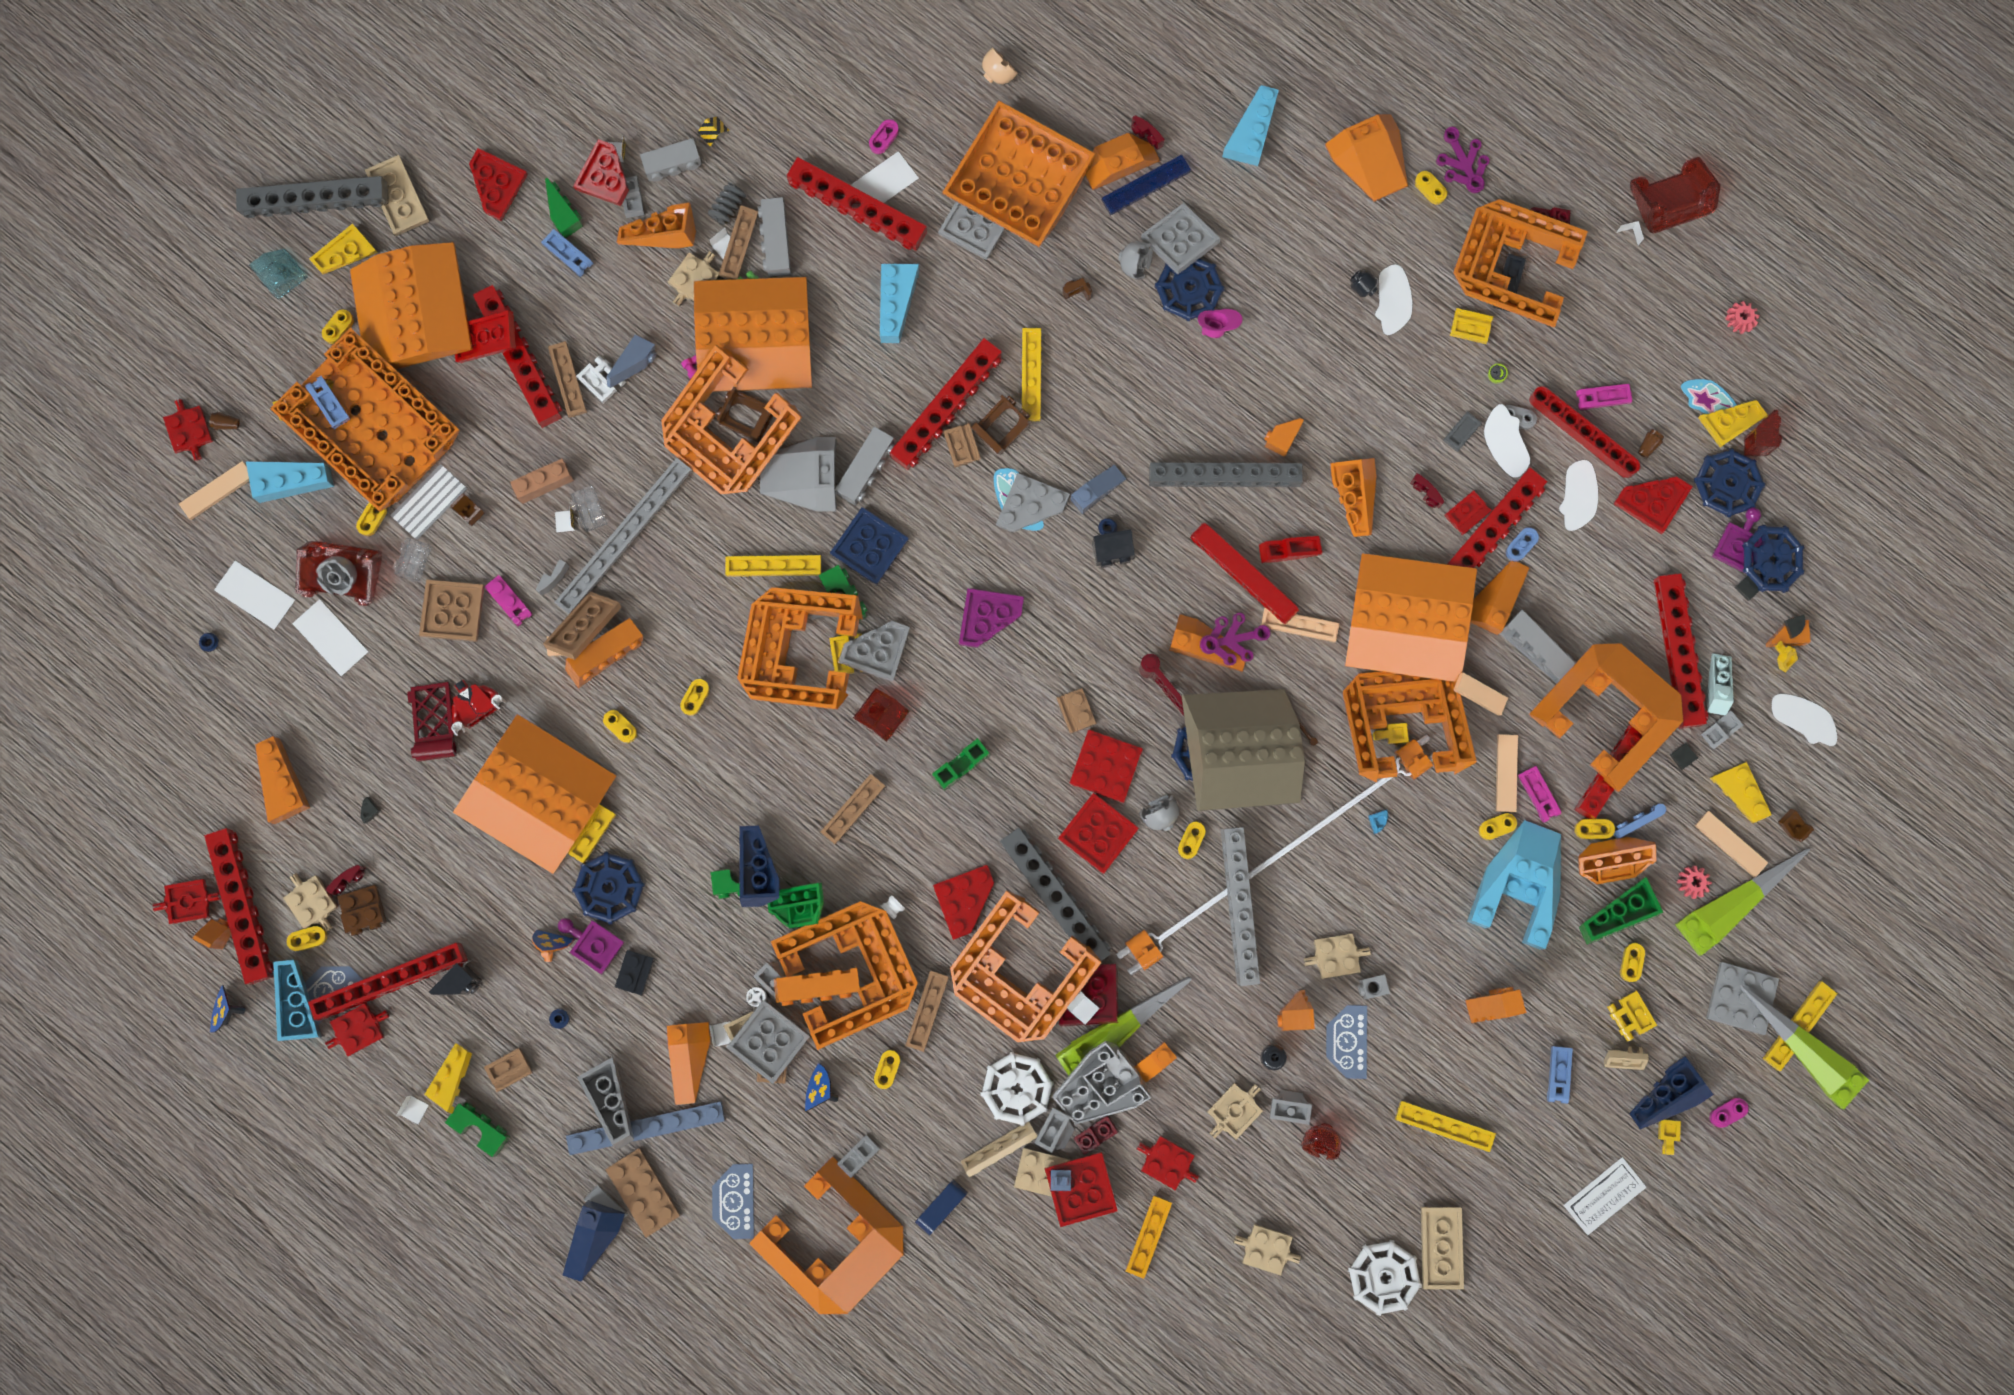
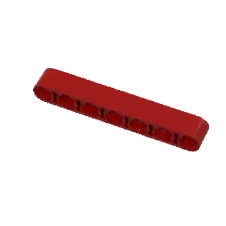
M1542 386L1537 387L1530 395V404L1620 476L1631 478L1639 471L1640 462L1633 455L1549 389ZM1536 394L1542 395L1544 400H1538ZM1551 406H1556L1558 412L1552 411ZM1566 417L1571 418L1573 420V424H1569L1566 421ZM1581 429H1585L1588 432V436H1584L1581 433ZM1596 441H1600L1603 444V448L1598 447ZM1611 452L1615 453L1618 459H1613ZM1626 464L1631 465L1633 471L1627 470Z
M1203 522L1190 535L1192 541L1283 624L1286 625L1299 612L1298 607L1206 523Z

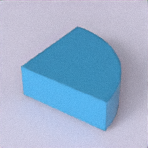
M1387 810L1368 816L1374 834H1377L1385 827L1388 820Z

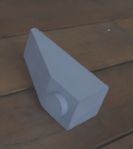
M634 335L607 375V387L611 388L645 369L649 363H652L656 357L655 344Z
M1113 465L1071 495V501L1084 514L1122 484L1126 478Z

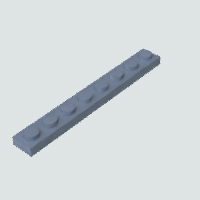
M721 1101L635 1120L630 1123L634 1136L633 1141L723 1122L725 1117ZM604 1128L566 1136L569 1155L612 1146Z

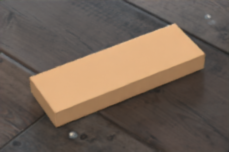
M1465 673L1459 674L1454 687L1455 692L1496 715H1502L1508 700L1506 696Z

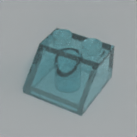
M285 249L264 253L249 264L259 279L278 300L308 278Z

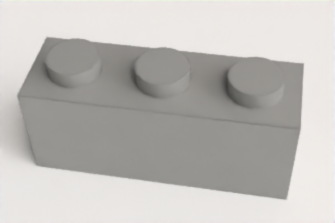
M693 138L640 154L649 182L659 181L669 175L676 176L685 170H695L698 166L702 165Z

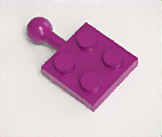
M1750 508L1746 511L1745 516L1747 520L1743 529L1730 522L1726 525L1711 557L1743 572L1744 548L1742 545L1743 542H1747L1753 535L1750 533L1753 524L1761 518V512L1758 508ZM1761 538L1754 544L1755 547L1761 545Z
M563 918L558 922V929L561 933H570L579 939L569 953L601 975H603L625 943L593 920L583 933L573 926V922L569 918Z

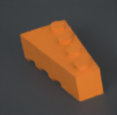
M629 618L591 642L575 660L568 657L566 659L565 671L576 686L580 688L611 664L622 659L630 650L639 648L642 645L643 635Z
M851 968L846 971L836 970L827 973H813L805 976L798 975L774 979L776 1003H782V1006L794 1005L793 1001L801 1000V1004L811 1003L813 998L827 1001L832 1000V996L840 995V999L851 998V994L860 992L857 968Z
M1513 987L1489 990L1488 995L1465 1000L1471 1023L1508 1018L1526 1013L1520 989L1514 990Z

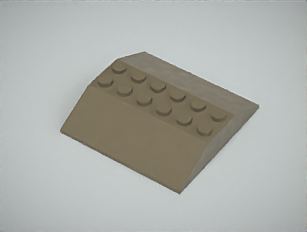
M1284 689L1182 695L1197 811L1300 803L1305 764L1301 731L1298 719Z

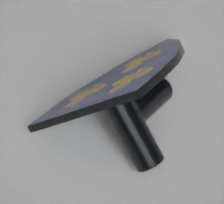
M224 985L221 986L215 1001L210 1033L217 1032L223 1025H228L233 1013H245L244 1006L229 1005Z
M820 1063L817 1064L808 1084L805 1112L828 1100L837 1102L839 1098L837 1094L832 1093L829 1073Z

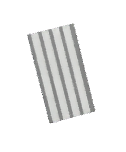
M440 464L390 516L418 540L467 488Z

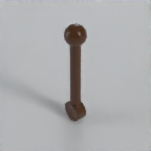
M1299 722L1300 729L1310 740V745L1315 746L1318 743L1317 739L1312 738Z

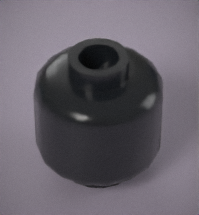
M1358 270L1350 279L1351 289L1360 297L1368 295L1371 297L1378 290L1376 287L1378 279L1369 270Z
M1268 1045L1261 1051L1260 1060L1262 1065L1268 1070H1279L1285 1065L1287 1055L1285 1050L1279 1045Z

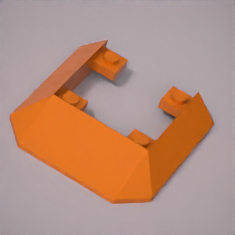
M1499 199L1476 208L1453 273L1465 295L1555 328L1564 297L1546 291L1542 303L1508 291L1507 288L1511 278L1493 272L1503 244L1520 250L1524 240L1527 239L1558 250L1559 254L1555 263L1573 269L1588 231Z
M715 345L661 420L665 448L720 494L748 492L801 420L802 415L795 405H791L781 395L775 393L764 408L777 419L759 444L755 447L746 438H742L734 450L707 428L716 413L704 403L724 375L733 383L739 384L749 369L737 360L736 356Z
M772 587L751 604L737 676L749 698L759 701L838 710L849 695L846 693L849 674L829 671L826 688L795 685L798 668L785 666L791 632L792 630L805 631L808 614L839 617L836 633L838 635L856 637L859 620H863L859 597L856 595Z
M1621 643L1593 644L1529 715L1542 727L1545 726L1560 739L1574 723L1559 710L1584 684L1599 697L1612 683L1641 708L1628 723L1643 735L1619 762L1603 750L1590 764L1592 768L1604 777L1603 780L1619 792L1683 722L1681 694Z
M1382 671L1358 674L1343 690L1342 694L1359 775L1376 783L1379 778L1397 777L1398 771L1394 756L1376 758L1370 729L1386 728V716L1422 712L1424 724L1442 722L1448 751L1433 752L1432 759L1436 773L1453 771L1455 775L1475 764L1477 760L1461 694L1454 691L1456 682Z
M1006 891L950 967L954 994L1016 1042L1041 1040L1046 1038L1102 961L1090 946H1085L1075 937L1071 936L1060 953L1075 965L1056 991L1053 993L1040 982H1037L1031 992L1026 994L997 972L1006 957L994 949L992 944L1012 917L1026 928H1029L1040 911L1025 901L1026 898Z
M860 901L820 919L818 924L804 926L771 941L786 977L805 970L798 952L831 937H834L841 954L859 946L874 982L861 987L860 992H858L864 1008L828 1023L821 1006L803 1013L817 1050L909 1008L918 982L885 910Z
M833 1156L804 1187L819 1200L832 1186L859 1213L857 1218L846 1229L860 1243L837 1268L832 1271L818 1257L805 1271L778 1244V1241L790 1228L777 1215L749 1244L819 1314H848L904 1255L903 1225L853 1176L850 1178L837 1165L838 1161Z

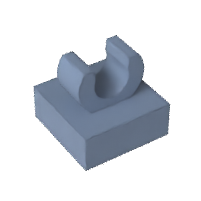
M1051 1170V1191H1071V1170Z

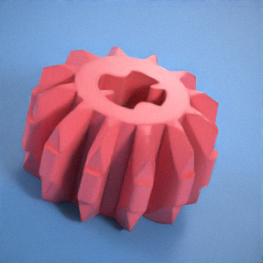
M1744 301L1739 304L1734 303L1732 308L1727 310L1728 315L1725 317V320L1730 321L1727 327L1733 326V332L1739 330L1740 334H1743L1745 331L1750 332L1758 324L1756 320L1759 319L1760 315L1755 314L1757 308L1752 309V303L1746 306Z
M1692 866L1691 869L1686 867L1684 872L1679 873L1682 879L1677 880V883L1682 884V886L1678 890H1685V897L1690 895L1692 899H1696L1697 896L1702 898L1704 897V892L1710 891L1706 885H1711L1712 882L1706 880V878L1710 877L1709 874L1703 875L1704 868L1698 870L1697 866ZM1696 879L1697 883L1693 886L1691 882Z

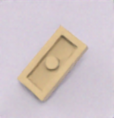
M1630 1046L1627 1052L1608 1050L1604 1059V1067L1644 1070L1649 1058L1648 1054H1643L1642 1047H1639L1637 1053H1633Z

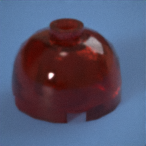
M1326 1123L1310 1127L1305 1132L1301 1143L1302 1149L1305 1152L1320 1158V1154L1327 1156L1326 1160L1338 1159L1342 1145L1341 1137L1337 1131Z

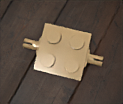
M709 251L703 260L688 253L669 279L668 284L679 293L673 301L678 307L685 298L694 301V281L717 280L719 278V272L710 266V262L715 257L712 252Z
M297 873L293 874L290 879L296 887L283 899L303 929L310 928L317 923H320L326 932L333 927L327 920V917L338 908V905L330 893L325 890L326 887L320 878L315 875L309 880L302 882Z
M1353 934L1314 940L1315 956L1304 958V965L1316 964L1320 970L1321 979L1360 973L1359 957L1371 955L1370 948L1358 949L1355 945Z
M1233 1083L1207 1111L1217 1124L1209 1132L1210 1135H1213V1138L1216 1139L1222 1131H1225L1237 1140L1263 1112L1253 1099L1261 1091L1260 1088H1257V1085L1254 1084L1248 1092H1245Z
M1253 1225L1251 1234L1247 1239L1237 1235L1234 1239V1243L1245 1246L1243 1264L1277 1275L1282 1274L1287 1260L1299 1264L1301 1255L1290 1253V1244L1293 1238L1291 1235L1260 1225Z

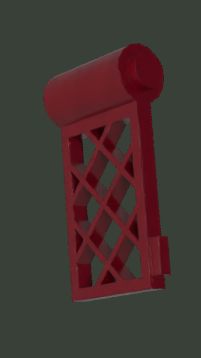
M1155 654L1145 655L1140 663V674L1144 678H1152L1184 716L1182 696L1160 671L1159 658Z
M444 682L410 687L411 691L407 692L408 703H412L415 740L414 747H411L412 758L420 762L456 757L457 746L454 732L451 729L453 722L450 683ZM439 688H445L446 694L441 700L433 695ZM418 691L428 693L422 703L416 698V692ZM431 697L438 701V704L432 711L425 706ZM441 705L447 708V713L443 718L435 714ZM424 707L430 713L422 721L418 718V712ZM433 715L440 720L434 729L426 724ZM444 723L448 726L449 734L440 735L436 731ZM425 725L431 732L427 737L420 738L419 731Z

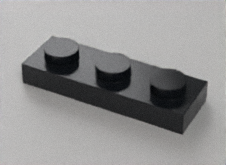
M1512 254L1506 256L1502 275L1511 278L1507 288L1508 291L1517 294L1526 258ZM1493 305V308L1510 312L1508 310Z

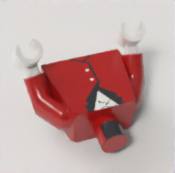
M461 680L455 684L460 694L453 698V725L451 729L456 736H458L457 733L461 729L465 733V727L468 729L472 728L500 709L499 704L501 702L506 704L507 701L490 687L485 685L478 686L477 684L469 687L465 680Z

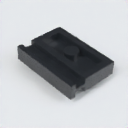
M627 950L615 988L643 996L655 958Z

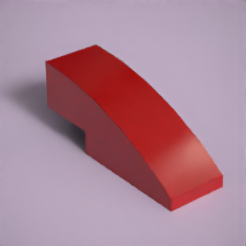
M1319 536L1285 538L1283 540L1265 541L1259 544L1261 563L1289 561L1322 555Z

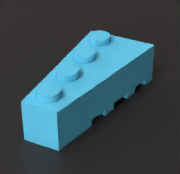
M1262 85L1259 87L1225 146L1222 157L1258 166L1278 89Z
M881 264V343H900L920 272L919 264Z
M246 462L252 498L259 503L334 487L331 469L324 463Z
M298 961L273 962L277 1041L322 1037L317 1020H314L308 1003L310 998Z

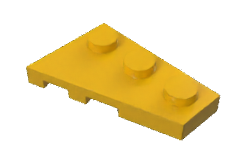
M351 224L310 257L309 260L322 274H326L378 252L359 230Z
M1755 400L1710 414H1703L1698 419L1721 448L1764 419L1768 414L1759 402Z
M1747 762L1710 778L1736 804V807L1751 823L1772 815Z
M457 1043L453 1046L424 1094L451 1114H453L455 1108L452 1106L455 1096L458 1097L461 1090L458 1089L461 1078L465 1077L472 1056L470 1051Z

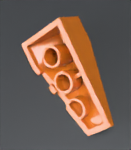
M691 204L671 205L667 207V211L659 214L655 212L651 214L650 218L643 221L638 219L619 227L617 243L663 248L694 246L696 229Z
M1375 458L1330 463L1332 483L1339 492L1340 503L1345 507L1346 518L1353 536L1372 535L1376 488Z
M1510 561L1473 599L1470 622L1496 635L1500 634L1511 614L1529 567L1519 562Z
M1179 614L1169 651L1243 672L1245 662L1241 660L1239 654L1226 645L1219 647L1228 654L1236 656V663L1234 665H1225L1223 659L1215 653L1205 654L1200 648V641L1204 636L1210 635L1213 629L1198 619ZM1207 641L1206 645L1210 648L1211 644ZM1230 656L1228 657L1229 663L1232 662V658Z
M1305 990L1297 991L1280 1010V1015H1277V1025L1281 1027V1031L1315 1029L1314 1009L1311 1003L1308 1002Z
M709 1022L667 1026L675 1105L696 1103L701 1076L710 1046Z

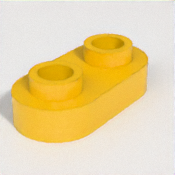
M1428 171L1418 173L1415 179L1416 188L1432 204L1443 203L1447 196L1446 188L1432 173ZM1422 178H1427L1428 182H1424ZM1435 191H1439L1441 195H1436Z
M344 309L338 310L322 329L323 339L329 344H334L352 327L354 323L352 314ZM342 316H345V319L343 321H340V318ZM334 331L332 335H328V333Z
M369 502L357 521L356 528L358 532L363 536H372L386 516L387 508L375 514L376 508ZM370 524V529L365 530L366 525Z
M696 679L690 684L680 703L684 714L693 716L699 712L710 690L706 681ZM702 686L703 691L698 693L697 688ZM693 703L694 708L689 710L688 705Z
M610 710L604 715V725L619 740L624 743H631L636 739V728L616 710ZM612 716L616 717V721L614 723H610V718ZM628 729L629 735L624 736V730Z
M1509 813L1489 819L1480 824L1478 829L1479 835L1485 840L1500 837L1514 831L1517 827V820ZM1506 819L1510 821V826L1505 825ZM1488 826L1493 829L1492 833L1487 832Z
M1585 819L1575 825L1574 831L1580 839H1607L1613 836L1615 826L1607 819ZM1582 826L1587 828L1586 833L1581 831ZM1602 826H1604V827L1606 828V832H1605V833H1602V832H1601V827H1602Z
M1192 822L1187 826L1178 846V853L1182 858L1191 859L1197 854L1205 836V827L1201 823ZM1192 829H1197L1199 834L1193 835ZM1185 846H1189L1191 848L1190 853L1184 852Z
M318 926L292 932L287 937V946L293 951H303L321 946L327 940V932L324 928ZM317 933L320 934V938L318 940L315 939V935ZM298 938L301 939L300 945L296 944V940Z
M1638 943L1627 945L1623 952L1620 975L1627 982L1639 980L1642 974L1645 950ZM1631 950L1636 951L1635 957L1631 956ZM1628 969H1631L1633 972L1631 976L1627 974Z
M888 1050L880 1058L874 1076V1083L880 1089H887L894 1082L900 1064V1056L897 1052ZM889 1056L894 1058L893 1064L887 1062ZM886 1075L888 1081L886 1083L881 1082V1076Z

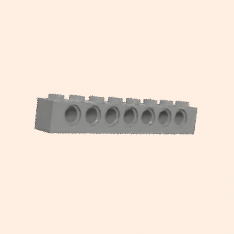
M1244 827L1220 829L1236 981L1239 986L1260 984Z

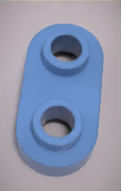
M1533 528L1523 529L1507 547L1506 556L1508 559L1514 562L1522 560L1538 542L1539 536L1537 531ZM1525 536L1530 538L1529 542L1525 540ZM1512 550H1517L1518 555H1514Z

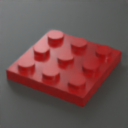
M1088 729L1069 784L1124 803L1143 748Z
M1093 793L1058 837V840L1104 875L1139 828Z
M1102 1152L1044 1168L1050 1191L1051 1170H1071V1191H1051L1060 1227L1118 1211Z

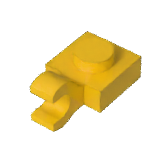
M1780 641L1775 646L1777 652L1780 653L1777 662L1779 669L1786 673L1798 660L1796 649L1789 645L1786 648L1783 642Z
M1407 723L1388 724L1386 730L1373 732V740L1388 739V744L1408 743Z
M1662 1120L1659 1122L1658 1140H1664L1662 1154L1674 1155V1141H1680L1681 1121Z

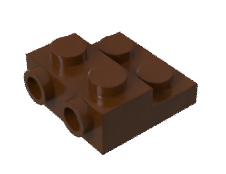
M377 885L337 896L342 912L340 916L346 934L356 936L362 934L364 929H379L382 927L381 924L387 923Z

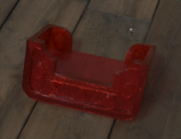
M1700 156L1687 160L1682 166L1681 173L1651 184H1649L1645 177H1638L1630 181V190L1648 231L1653 234L1713 213L1718 206L1721 184Z
M309 541L297 549L295 593L302 594L303 597H313L314 594L319 592L328 593L319 585L317 581L318 572L316 573V570L324 560L332 556H341L350 560L357 571L355 584L349 592L342 596L354 597V601L358 602V605L368 606L374 601L382 561L381 551L321 541Z

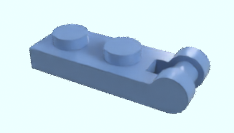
M555 229L541 242L543 246L579 277L584 274L583 271L587 267L590 268L593 265V262ZM578 259L582 261L579 266L575 264Z
M320 376L316 378L317 381L312 384L308 383L305 387L332 428L336 429L350 420V417L325 379ZM322 387L323 390L317 393L316 390Z
M1654 805L1650 808L1649 813L1641 812L1633 817L1634 821L1629 824L1625 821L1617 825L1618 829L1614 832V836L1616 839L1621 838L1662 816L1666 812L1665 805Z
M1551 1046L1547 1092L1548 1102L1561 1101L1564 1104L1569 1102L1573 1048ZM1556 1087H1562V1092L1556 1093Z

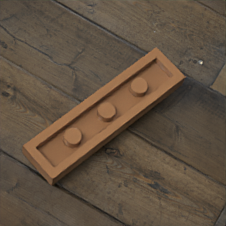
M740 206L718 276L730 280L738 278L758 211Z
M564 341L548 346L568 417L571 418L587 413L567 342Z
M870 774L821 830V833L836 845L886 786Z
M930 971L905 1046L922 1052L925 1051L949 978L948 976Z

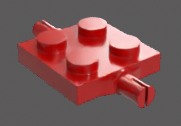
M178 399V401H174L178 411L163 417L174 452L177 454L183 451H191L194 461L202 459L199 448L213 442L201 406L185 409L183 400Z
M200 879L164 886V902L153 903L152 907H155L153 908L154 912L165 910L168 914V922L172 925L210 918L209 903L221 900V897H219L220 892L208 894L206 880Z
M364 1003L334 1019L330 1024L335 1032V1037L325 1042L326 1045H329L327 1048L330 1049L339 1044L343 1047L347 1057L379 1041L384 1038L379 1022L389 1018V1014L385 1015L388 1012L384 1010L375 1015L371 1012L367 1003Z
M1161 1135L1151 1148L1141 1142L1139 1143L1136 1150L1146 1154V1161L1141 1168L1142 1172L1175 1191L1184 1178L1194 1183L1198 1180L1199 1175L1189 1171L1190 1164L1195 1157L1194 1154Z

